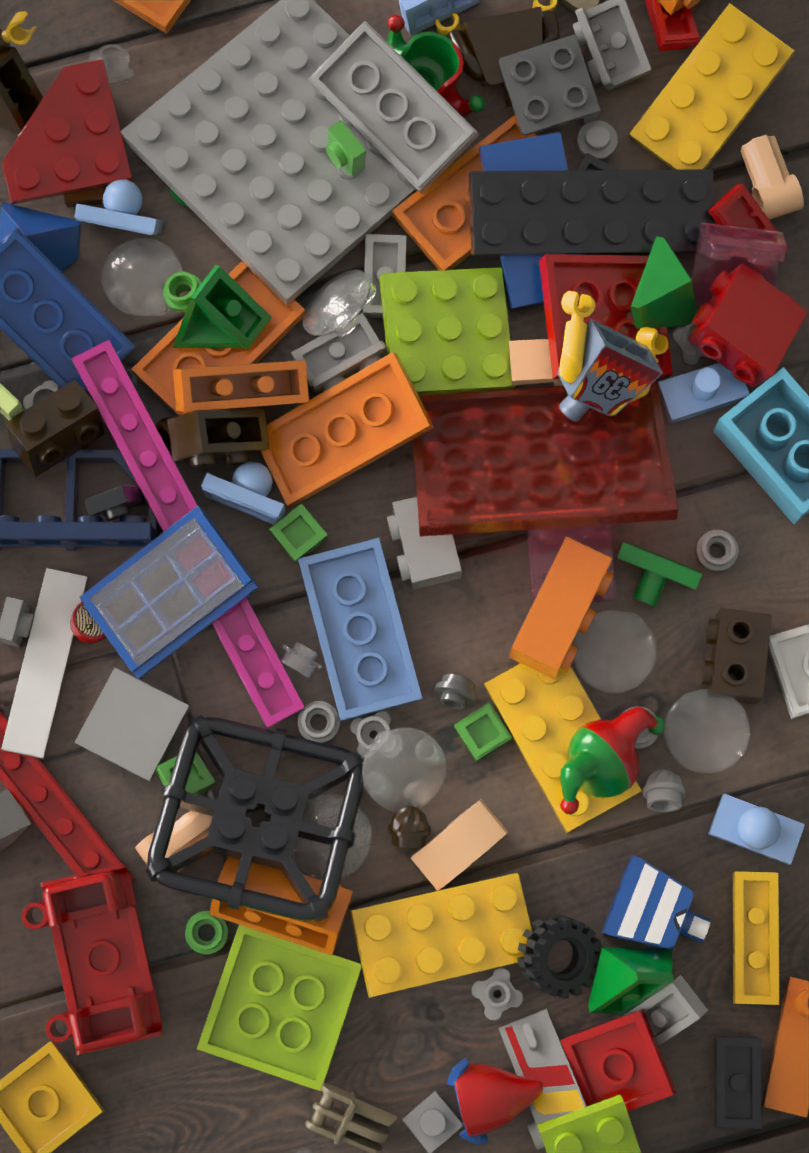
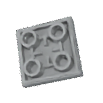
M114 668L74 743L152 782L157 766L161 765L191 707Z

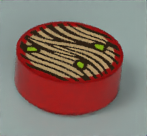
M81 602L71 615V630L75 637L82 642L90 644L99 643L106 636L83 605L84 603ZM107 605V606H106L107 610L110 612V614H111L112 617L114 618V615H113L112 610H111V609L109 608V606Z

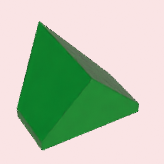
M656 236L631 304L635 327L639 329L644 326L663 328L694 324L692 319L697 312L692 280L665 238Z
M215 265L191 296L173 348H245L248 350L272 317L220 266Z
M602 947L588 1002L589 1013L626 1014L674 982L672 950Z

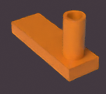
M788 977L761 1106L806 1118L809 1110V981Z

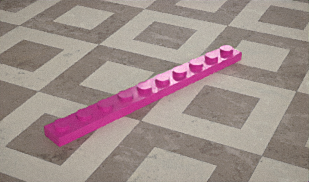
M107 340L73 357L72 361L91 398L98 406L100 415L161 530L164 532L197 507V504L110 340ZM199 534L177 551L175 556L188 573L214 553L204 537ZM218 559L192 580L205 598H207L233 577L220 559ZM247 598L243 599L212 623L266 728L281 722L305 708Z

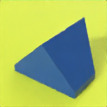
M3 202L0 212V242L15 227H18L62 272L78 259L81 221Z

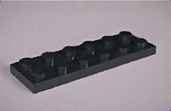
M713 169L471 171L469 173L471 257L544 256L545 254H650L656 236L665 238L674 254H708L716 251L715 220L708 212L714 206Z

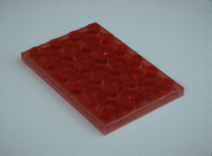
M657 380L651 384L646 396L629 403L616 415L608 416L593 408H589L577 422L565 416L559 408L561 402L568 395L564 386L419 396L434 426L433 429L413 439L420 537L677 520L678 505Z

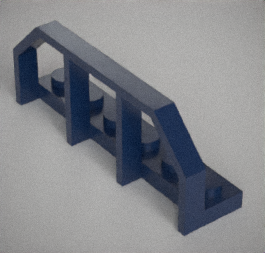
M0 449V551H2V547H64L67 551H76V547H145L159 536V524L149 505L148 522H145V518L140 516L120 517V522H103V518L99 516H79L77 522L79 463H117L137 484L122 454L118 450H79L59 462L67 463L65 522H61V518L58 516L50 515L37 516L36 522H19V517L3 515L5 462L23 461L13 449Z

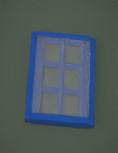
M197 506L79 598L131 672L140 679L253 593L259 586L209 516L200 506Z

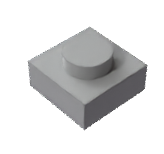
M6 597L0 619V641L4 644L20 647L23 637L28 638L30 635L34 615L30 613L31 607L23 600Z
M436 1090L402 1118L403 1122L428 1153H432L464 1126Z

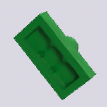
M626 541L623 542L617 556L618 559L644 569L633 598L655 607L667 579L696 590L702 577V572Z

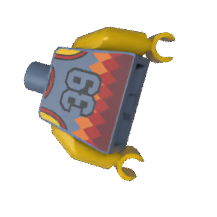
M567 291L563 295L561 304L563 310L572 316L571 321L566 322L558 376L568 395L561 402L559 408L565 416L575 422L579 421L589 408H593L608 416L616 415L629 403L646 396L651 384L663 373L658 365V359L655 357L656 354H663L668 349V340L664 335L658 334L657 329L647 326L642 327L638 331L635 341L592 319L586 324L584 323V317L590 316L593 313L595 301L591 296L582 294L579 306L577 307L579 300L578 292Z

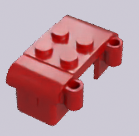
M125 863L40 883L43 889L44 900L28 904L22 911V921L30 929L51 927L68 1011L61 1012L48 1020L45 1028L48 1038L54 1042H63L68 1038H73L76 1054L81 1055L161 1036L163 1034L162 1019L127 865ZM36 907L43 912V920L40 923L36 922L32 916V912ZM57 1020H62L66 1023V1034H62L56 1029Z

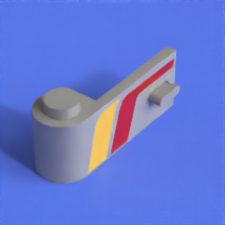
M547 1009L498 1028L516 1075L542 1081L543 1093L529 1106L535 1122L528 1124L527 1127L536 1150L544 1148L537 1124L587 1107Z

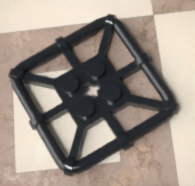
M202 715L191 719V725L182 738L169 785L163 787L160 796L163 805L148 851V868L145 872L151 882L157 881L159 884L173 890L228 903V908L239 910V907L242 906L298 921L314 920L317 923L328 918V911L331 910L335 902L348 848L354 846L356 834L353 832L365 784V760L361 754L355 755L344 748L288 735L287 730L276 728V731L218 717L204 718ZM213 734L271 748L264 776L235 769ZM199 741L223 777L218 800L185 791ZM282 751L340 765L305 785L275 778ZM348 779L336 827L329 828L302 821L308 800ZM179 808L213 816L206 838L168 858L165 857ZM255 810H261L265 816L270 818V821H262L260 827L252 826V819L247 817V814L249 812L254 813ZM298 837L331 845L319 895L313 892L292 859ZM212 852L240 859L233 886L176 872ZM252 862L281 869L302 903L245 889Z

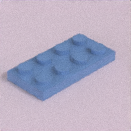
M376 538L298 559L340 721L344 722L423 701L380 539Z

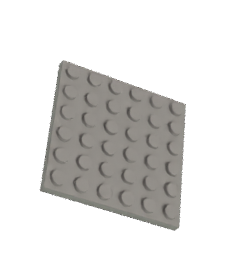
M280 0L120 131L123 141L286 306L364 240L366 234H371L392 215L393 209L418 191L308 80L350 36L314 0ZM340 120L343 121L366 149L365 169L353 177L350 176L344 167H336L326 151L328 128Z

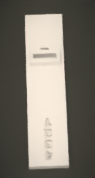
M46 568L1 750L44 759L74 636L70 627V618L77 605L82 602L79 597L84 594L87 582L86 576Z

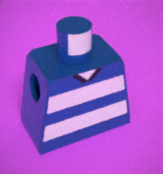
M634 855L629 859L601 934L661 949L673 950L679 935L702 944L708 932L711 919L689 910L694 897V891Z

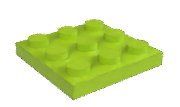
M502 267L381 274L379 282L387 355L392 352L398 354L418 396L508 391L514 389L516 385L513 386L511 376L510 332Z
M239 925L197 1050L321 1091L362 965Z

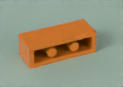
M306 360L173 369L176 411L180 412L309 402Z
M566 536L513 643L508 658L554 680L560 668L568 672L579 649L571 644L578 631L584 634L587 633L597 612L589 607L596 594L604 597L614 577L613 573L607 571L612 558Z
M228 856L217 882L233 886L240 859ZM252 862L245 889L302 903L281 869ZM303 874L313 892L319 895L322 880ZM339 884L335 902L331 910L328 911V918L319 923L314 920L298 921L242 906L239 907V910L228 908V903L214 899L211 901L210 915L333 955L348 914L353 891L343 888Z

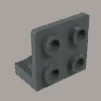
M576 34L499 59V67L523 136L532 135L578 119L581 127L588 122L599 119L601 110Z

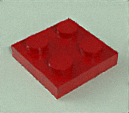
M643 1008L560 1040L586 1106L621 1095L628 1112L670 1097L676 1093Z

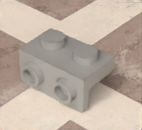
M608 0L586 11L583 7L575 10L578 22L572 25L581 47L588 44L593 59L587 61V65L595 84L602 82L604 87L610 91L653 72L626 0Z
M361 313L296 349L291 354L294 361L306 360L307 382L314 395L317 396L387 356V347L383 340L379 341L366 317Z

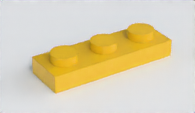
M733 872V1004L779 1005L778 873Z

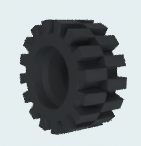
M552 914L544 916L545 922L539 919L535 920L532 925L536 930L532 932L526 929L522 935L529 939L527 945L519 943L518 951L525 953L524 957L517 958L518 965L525 968L521 974L525 979L531 981L530 985L555 998L558 996L562 999H569V993L576 997L583 994L580 986L582 985L589 989L593 985L589 976L596 974L597 967H594L595 961L599 962L601 954L595 950L602 947L600 940L593 937L596 933L592 928L585 926L586 924L565 915L558 914V917ZM567 940L573 949L571 961L563 971L553 972L547 963L549 951L557 941Z

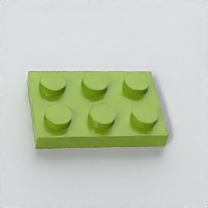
M621 1095L537 1124L546 1153H641Z

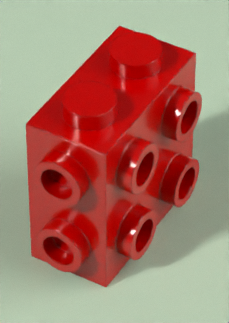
M742 263L730 273L723 271L715 279L710 287V292L713 293V296L709 303L705 302L694 315L692 323L696 326L688 340L699 347L701 353L706 357L715 359L730 370L737 380L755 387L774 375L808 311L798 305L793 297L781 292L766 281L758 271Z

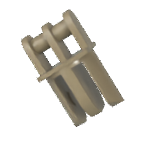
M323 1083L321 1087L323 1092L321 1100L314 1102L313 1108L316 1111L312 1118H307L305 1126L314 1132L333 1139L334 1144H338L339 1140L369 1153H382L383 1147L378 1142L385 1143L388 1137V1129L385 1126L393 1127L398 1117L355 1098L353 1091L349 1093L333 1085ZM335 1099L345 1103L343 1110L332 1106ZM327 1116L337 1120L335 1127L324 1124Z

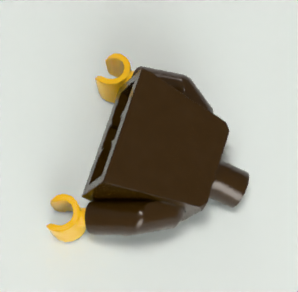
M534 0L531 9L465 22L462 24L463 32L461 31L457 13H451L453 25L450 27L442 26L439 19L435 21L438 34L449 38L461 51L464 61L463 71L473 81L482 82L484 87L502 83L506 107H510L512 104L499 67V59L560 39L557 16L555 14L557 0H550L549 6H543L538 0Z
M24 11L15 14L5 31L0 29V127L17 135H20L43 99L16 47L10 46L11 41L19 45L26 44L37 28L34 26L30 30H25L19 26L28 16V13Z

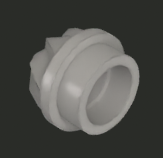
M666 769L657 770L652 773L643 788V797L647 799V807L656 812L679 810L682 807V799L686 796V789L682 784L680 776Z

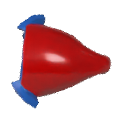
M466 1058L452 1068L447 1080V1085L455 1087L465 1130L460 1132L459 1135L476 1145L487 1144V1133L511 1122L543 1093V1084L540 1080L521 1077L484 1063H469Z

